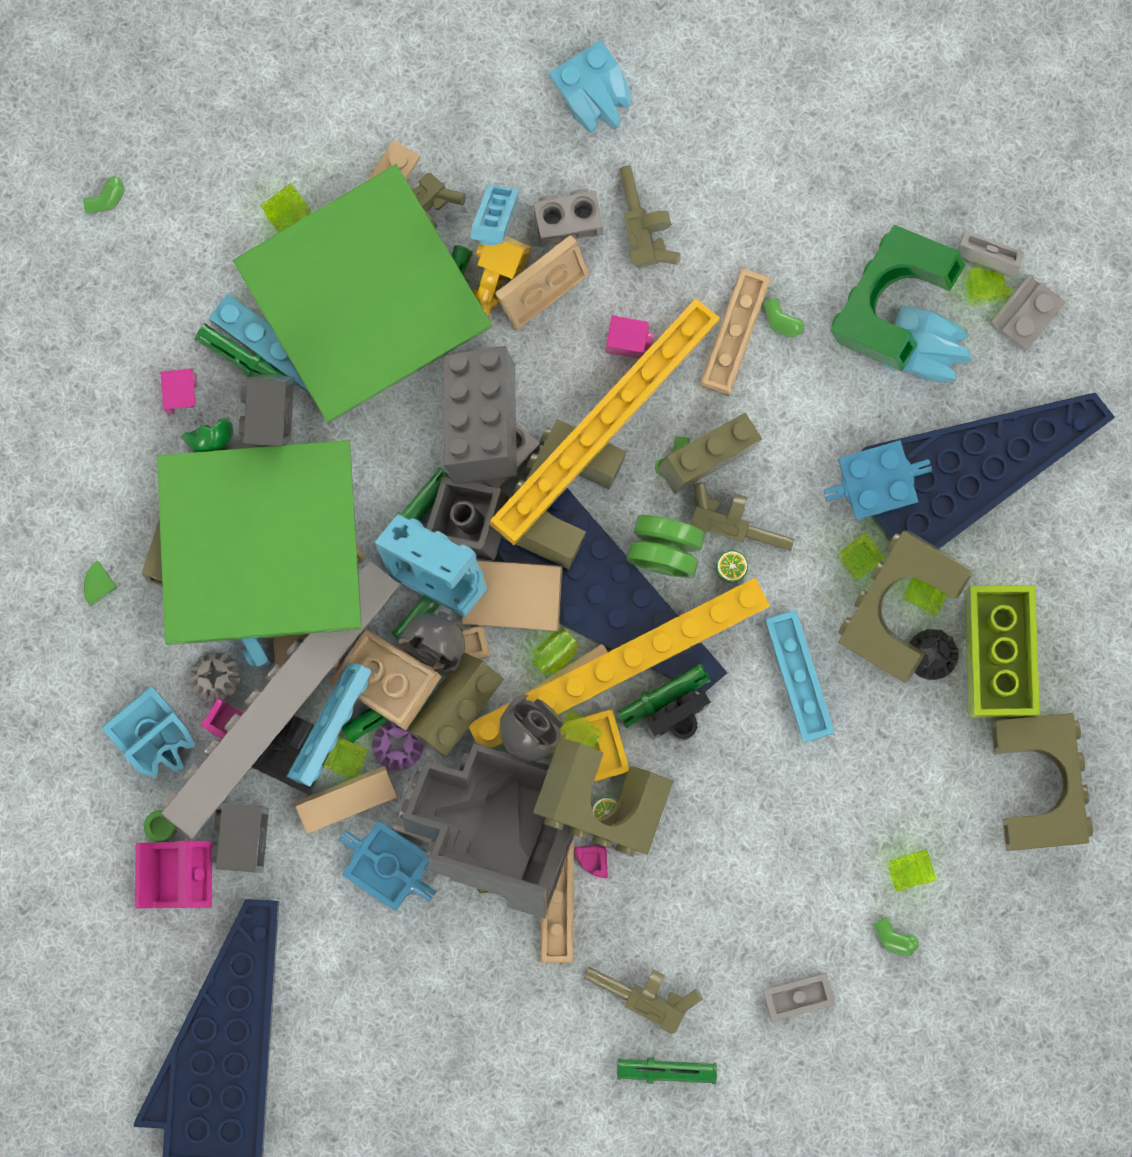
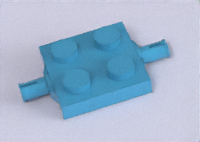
M900 440L838 458L842 474L841 485L823 489L824 495L837 492L836 494L826 496L827 502L845 497L851 505L855 520L917 503L918 498L914 488V477L931 473L932 468L930 466L918 469L929 465V459L910 464L905 457Z
M379 820L370 834L362 840L346 829L342 834L352 840V842L343 836H340L338 841L354 851L351 862L342 874L344 877L394 911H397L404 899L413 892L428 902L432 900V897L425 893L423 889L433 896L437 891L421 881L423 872L430 862L426 858L425 851Z

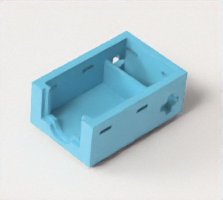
M397 514L374 542L392 579L463 617L467 616L488 589L483 577V571L476 560V554L470 547L464 544L459 546L451 542L443 533L439 531L434 533L426 529L422 523L414 518L408 520Z

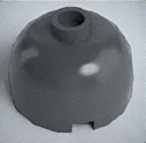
M439 611L438 614H421L412 619L398 641L399 644L406 643L403 649L417 660L434 667L436 662L445 664L443 670L448 672L457 669L465 651V638L461 629L455 624L456 619L442 611Z
M523 694L515 697L500 717L499 734L506 750L511 755L534 762L553 754L559 738L565 739L566 733L562 735L560 728L563 726L562 720L549 705L538 698L535 702L526 700L529 695Z

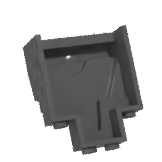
M473 743L470 754L465 753L463 755L459 770L425 760L422 771L417 770L413 777L411 789L414 791L410 800L405 799L401 808L400 818H403L406 832L432 839L426 853V858L430 861L431 872L450 877L455 882L501 895L507 900L508 908L545 919L575 836L568 833L569 826L564 825L563 830H559L543 824L545 817L533 813L549 765L535 761H526L511 754Z

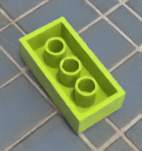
M1035 585L968 587L964 591L968 718H1026L1040 715Z

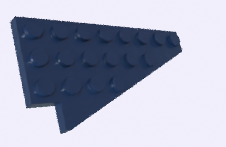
M1095 392L866 446L860 452L901 440L905 457L910 464L929 459V465L918 469L930 466L932 468L931 473L914 477V488L918 498L917 503L871 516V518L889 541L892 540L896 533L901 535L903 531H910L940 549L1112 421L1115 416Z
M566 488L547 511L554 517L586 533L570 569L562 567L559 624L614 650L677 618L678 615L636 566L626 560L627 556L571 491ZM501 538L497 554L504 562L558 565ZM702 642L650 668L673 680L701 663L704 671H707L711 682L694 690L698 693L707 692L728 673Z
M245 899L134 1121V1127L164 1129L162 1157H263L280 901Z

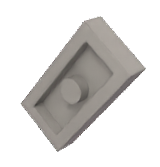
M964 231L958 248L966 262L981 264L992 268L998 274L1011 275L1013 277L1017 276L1024 255L1022 251L968 231Z
M827 973L762 989L771 1022L835 1005Z

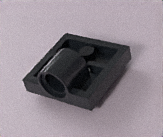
M693 690L678 700V707L669 712L667 707L652 715L649 719L651 724L647 726L646 730L652 740L669 732L674 739L686 741L697 730L698 722L695 715L706 709L711 701L704 691L697 695ZM687 718L692 725L691 731L687 734L677 733L674 725Z
M293 715L252 767L310 795L317 780L312 782L311 786H307L293 781L287 775L314 724ZM329 752V753L327 754V756H326L324 762L322 763L323 768H324V766H325V764H326V762H327V760H328V758H329L331 752Z

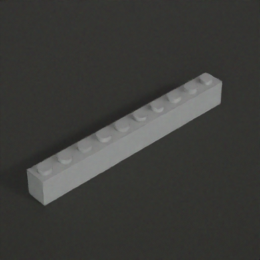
M371 561L365 567L360 563L358 564L362 629L309 634L304 641L297 638L286 652L291 657L283 666L277 663L265 677L270 682L263 691L256 688L245 701L249 708L242 716L236 713L226 724L224 729L228 733L221 742L214 739L203 752L207 759L200 767L193 764L183 776L182 780L186 784L179 793L172 790L161 803V806L165 808L161 815L190 839H193L399 587L400 584Z

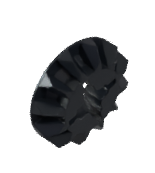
M926 629L916 634L909 643L919 650H930L938 642L937 652L946 658L935 659L930 667H928L929 656L925 654L915 671V674L923 679H942L948 676L958 663L959 649L953 637L942 630Z

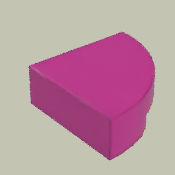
M605 846L574 847L575 856L584 870L596 877L608 878L607 849Z

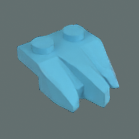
M599 40L549 72V78L565 99L566 106L577 122L590 133L596 130V120L599 118L606 121L616 130L621 119L615 107L622 106L626 108L631 106L630 88L620 66L602 40Z
M900 306L895 325L910 331L918 344L903 372L912 373L918 378L934 382L956 381V372L951 369V366L955 363L972 362L971 352L967 348L958 345V342L966 340L969 334L958 323L935 312ZM883 364L886 368L897 370L888 365Z
M152 685L102 726V730L117 745L125 758L139 773L155 778L159 773L158 764L161 761L173 771L184 769L177 749L180 746L186 749L196 746L182 720Z

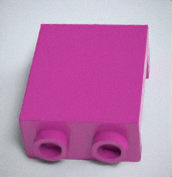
M212 841L136 843L135 907L212 908Z

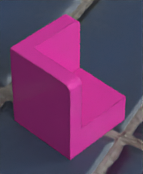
M193 369L160 372L163 409L168 415L175 414L174 409L193 408L196 406L195 387H198L197 375Z
M218 698L201 727L223 739L228 733L224 727L236 713L239 716H242L244 713Z

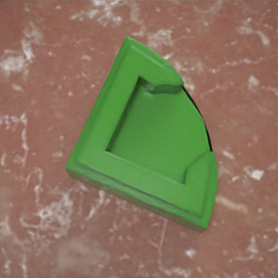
M96 561L90 567L84 580V595L90 606L117 589V586L99 561Z

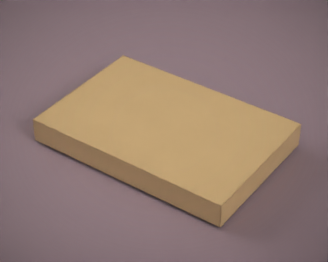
M571 235L495 293L509 323L515 330H519L590 274L577 241Z
M477 560L480 569L483 571V577L488 589L467 616H462V624L559 630L562 566Z
M365 628L330 682L336 685L348 662L361 664L370 669L371 673L368 677L367 688L358 696L357 700L402 729L407 730L442 676Z

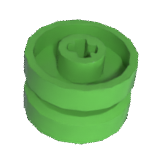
M638 515L633 533L643 541H635L630 544L626 560L633 565L655 573L680 578H694L698 560L687 552L700 551L706 533L692 525L653 515Z

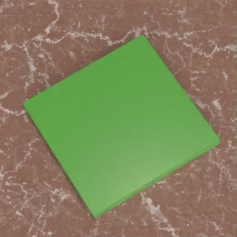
M397 164L232 260L328 424L443 357L444 354H448L493 327Z
M350 440L157 455L166 645L362 629Z

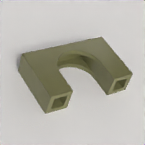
M559 419L556 420L552 429L546 427L539 442L543 446L539 455L533 453L525 470L529 474L525 482L576 427ZM608 443L579 476L610 490L623 464L626 451ZM518 481L512 493V496L521 488V486L525 483L524 481ZM546 510L518 540L516 545L569 570L583 543L586 532L554 517Z
M903 531L901 535L898 533L894 535L887 547L890 554L885 563L880 561L876 565L870 577L874 579L868 591L862 590L854 606L858 607L852 619L847 617L838 631L842 635L838 641L839 644L904 683L910 681L926 653L896 636L886 625L882 606L887 591L902 579L917 578L956 599L960 597L975 571L973 568L910 531Z
M1067 713L991 722L994 755L1030 751L1041 753L1057 765L1063 781L1061 796L1056 805L1048 812L1041 815L1002 819L1006 851L1090 843L1089 837L1093 836V824L1091 818L1086 817L1085 804L1089 803V792L1087 785H1082L1081 772L1085 771V760L1083 753L1078 752L1077 739L1081 738V728L1079 721L1074 720V714Z
M559 738L533 813L545 817L543 823L559 830H563L564 825L569 826L568 833L587 839L588 834L593 835L591 842L610 848L611 844L615 843L617 844L615 851L633 857L635 851L648 855L673 780L630 766L616 805L607 815L597 819L592 811L590 796L592 785L604 753L584 744Z

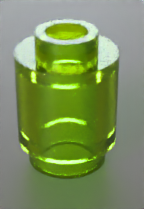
M562 628L558 632L554 631L532 651L535 656L532 662L544 675L548 672L555 675L576 655L575 651L580 645L569 632Z

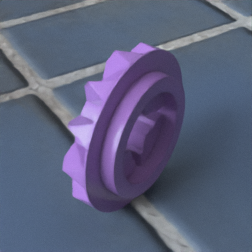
M391 721L381 724L373 735L372 751L374 756L382 766L390 770L400 771L408 769L422 755L424 744L409 731L402 729ZM388 734L395 736L397 739L405 737L407 734L409 735L403 743L407 752L406 756L398 750L390 752L388 755L386 754L392 746Z

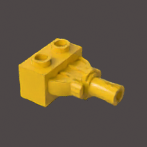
M505 236L503 244L497 243L496 245L488 246L479 243L476 256L480 258L477 265L484 267L485 270L479 290L472 289V292L488 318L492 307L500 304L495 293L500 290L505 277L514 279L524 271L533 246Z

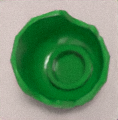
M228 418L219 419V422L213 427L209 425L200 426L190 433L185 432L181 438L193 453L224 450L233 437V424Z

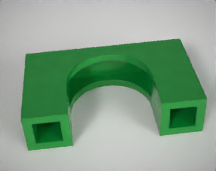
M893 225L890 232L881 239L879 250L873 260L866 264L860 282L851 289L847 299L848 302L843 310L833 319L830 331L836 341L849 349L902 372L918 344L910 331L882 320L876 315L878 299L889 285L906 278L920 279L950 292L965 267L960 252L907 229Z

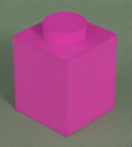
M612 315L606 343V353L640 359L644 355V351H647L653 342L654 333L648 332L649 322Z

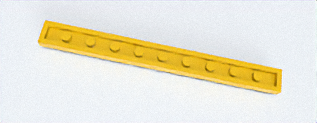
M695 299L490 520L489 525L515 545L718 324L720 317L699 300Z
M753 578L527 693L526 695L529 696L526 700L535 702L538 698L559 715L769 608L770 604L757 579ZM510 703L476 719L470 724L469 729L478 745L493 749L503 744L499 734L500 717Z

